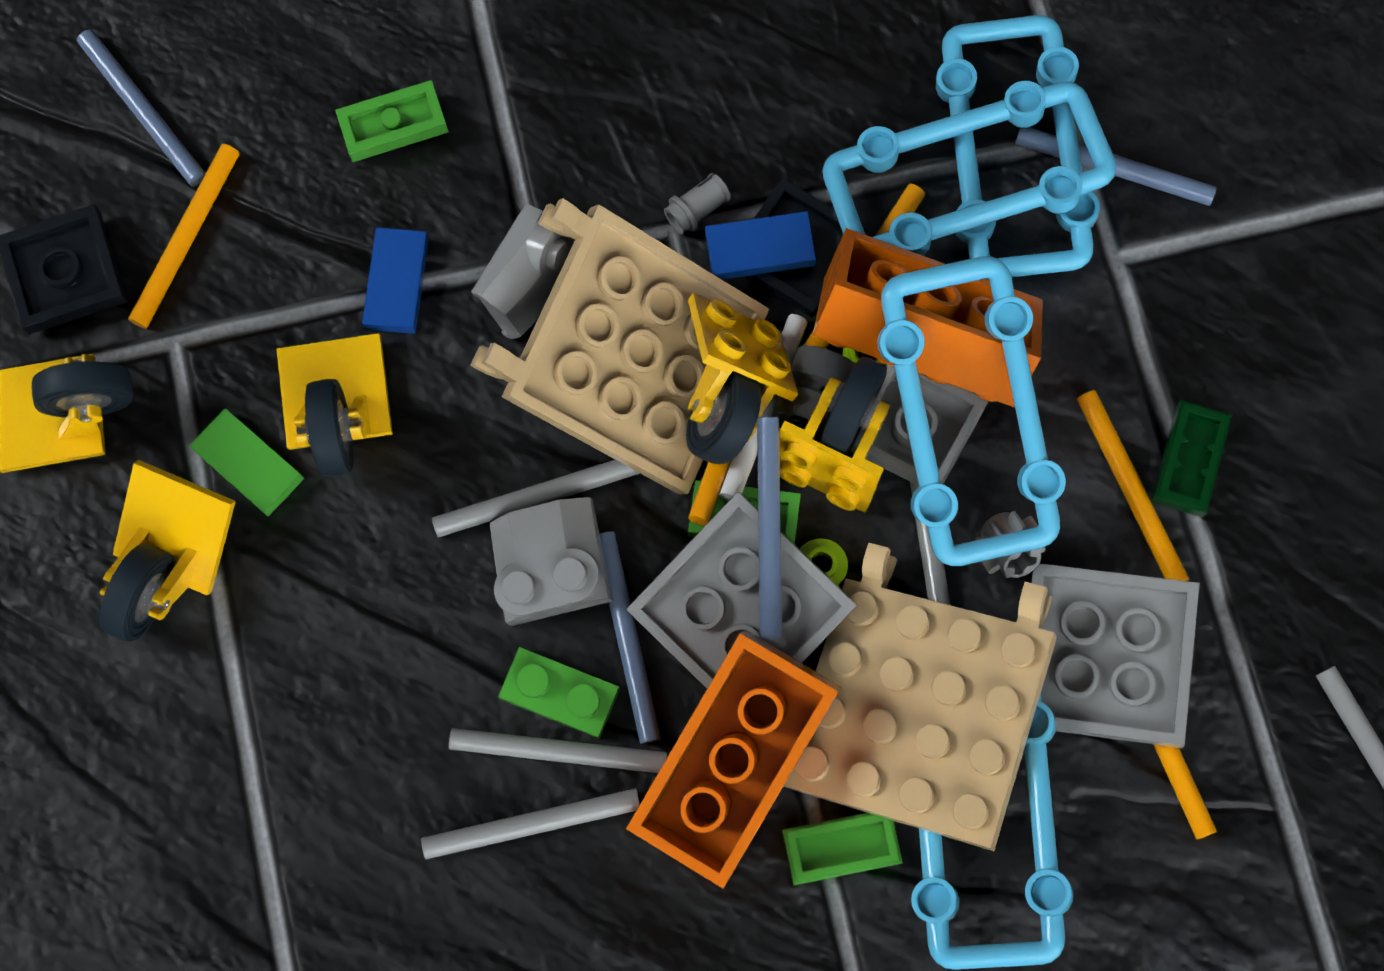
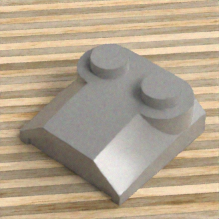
M529 204L524 205L471 291L473 295L479 297L500 326L502 335L510 339L521 337L538 320L574 243L571 237L561 236L539 225L538 221L543 211Z
M886 365L888 368L882 388L850 451L853 454L855 453L880 401L890 404L888 414L866 460L919 485L894 366ZM918 373L940 482L944 484L988 401L970 391L948 383H936L925 375Z
M592 498L555 500L508 512L490 522L497 573L494 595L497 603L503 609L506 624L510 626L519 625L613 601Z

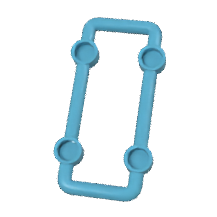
M1034 15L960 24L947 31L942 40L944 63L937 71L936 91L943 101L949 103L950 116L970 110L969 99L974 94L977 83V72L974 66L963 59V44L1041 36L1044 52L1038 60L1036 78L1040 86L1043 88L1061 82L1074 83L1079 62L1076 55L1064 47L1059 24L1050 17ZM1064 102L1052 106L1061 166L1073 169L1077 173H1081L1083 171L1075 118L1069 104ZM973 131L953 137L962 204L958 207L957 211L985 202L982 200ZM1092 191L1080 194L1079 202L1072 210L1056 214L1059 225L1071 233L1072 250L997 259L1001 260L1008 267L1011 277L1066 272L1082 268L1090 261L1093 255L1091 228L1094 226L1100 211V203L1097 196ZM996 221L956 233V236L962 242L967 243L969 259L990 256L988 239L991 238L994 232Z
M1019 81L1007 89L1004 100L898 133H894L889 128L883 126L868 128L860 135L856 146L831 154L825 161L822 172L843 234L846 228L865 234L843 174L844 170L862 165L868 171L882 173L894 166L899 153L1006 120L1016 127L1027 128L1041 120L1045 108L1064 102L1068 103L1095 168L1077 173L1068 167H1053L1042 175L1039 186L929 220L917 213H904L893 220L889 232L873 237L923 256L929 250L931 240L1041 206L1056 214L1072 210L1078 204L1080 194L1100 189L1108 185L1114 178L1117 169L1115 158L1090 99L1082 87L1076 83L1061 82L1042 88L1032 81Z
M982 256L903 273L891 278L885 284L881 293V305L886 325L881 329L877 338V348L880 355L886 361L894 364L919 484L911 498V510L914 517L928 527L931 547L935 556L942 563L949 566H963L1036 550L1050 545L1057 538L1060 530V516L1056 500L1065 489L1066 479L1061 467L1049 461L1047 457L1024 342V336L1032 327L1033 314L1031 308L1024 300L1015 297L1012 277L1008 267L997 258ZM988 278L993 303L987 308L985 313V326L994 338L1002 341L1026 464L1020 469L1017 476V485L1020 493L1026 499L1034 502L1038 526L955 545L953 544L949 523L956 516L958 501L955 493L940 482L916 360L924 349V336L916 324L907 321L903 297Z
M1041 693L1024 748L1036 870L1026 883L1025 897L1029 906L1040 914L1042 940L951 946L949 921L955 917L959 910V896L952 884L945 880L942 835L919 829L923 880L915 886L911 902L917 916L926 921L930 955L937 964L946 969L961 970L1043 965L1051 963L1058 958L1064 948L1065 929L1063 914L1069 910L1073 902V890L1068 879L1058 869L1046 743L1052 739L1056 732V721L1051 709L1042 702Z

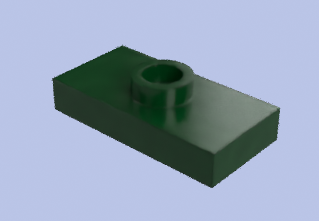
M1180 400L1176 405L1151 499L1152 503L1199 517L1207 514L1232 419L1231 414Z

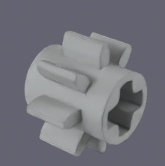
M1016 511L999 513L985 522L981 529V537L976 538V540L1034 528L1038 524L1032 516L1021 520ZM1043 547L981 562L989 574L1000 569L1005 578H1019L1029 574L1038 566L1041 560V553L1045 552L1046 548Z

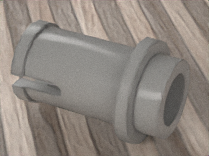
M711 173L705 180L680 198L677 196L671 197L669 199V206L664 209V213L669 223L678 233L683 234L687 230L694 232L697 230V223L722 204L731 200V194L718 175Z

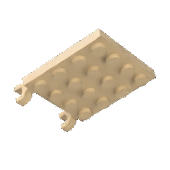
M563 198L558 200L556 206L551 203L547 204L538 224L561 236L571 237L575 241L520 358L496 343H491L489 348L479 346L470 366L489 376L507 381L508 384L502 398L679 495L688 494L703 461L692 454L687 446L686 429L691 410H688V405L706 366L705 363H702L688 299L692 293H696L711 301L713 299H720L732 306L736 312L755 321L756 319L765 320L769 308L599 204L590 207L587 215Z
M868 543L863 559L861 582L845 579L842 588L857 606L827 636L816 669L817 673L841 686V689L784 784V787L994 851L1057 639L1054 632L1042 629L1052 597L1047 595V587L1025 582L1019 601L1017 622L889 590L887 586L895 569L897 559L894 556H890L891 550L888 547Z

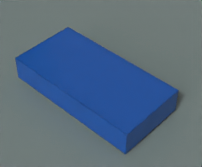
M808 211L705 226L711 273L722 280L815 266L816 257Z
M376 227L362 320L365 330L416 334L429 243L427 232Z

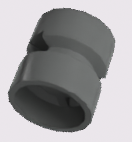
M809 345L798 347L791 364L798 395L793 402L779 396L773 409L772 417H779V425L781 426L784 421H787L805 430L829 379L833 377L841 381L815 439L821 441L830 413L855 363L825 348Z

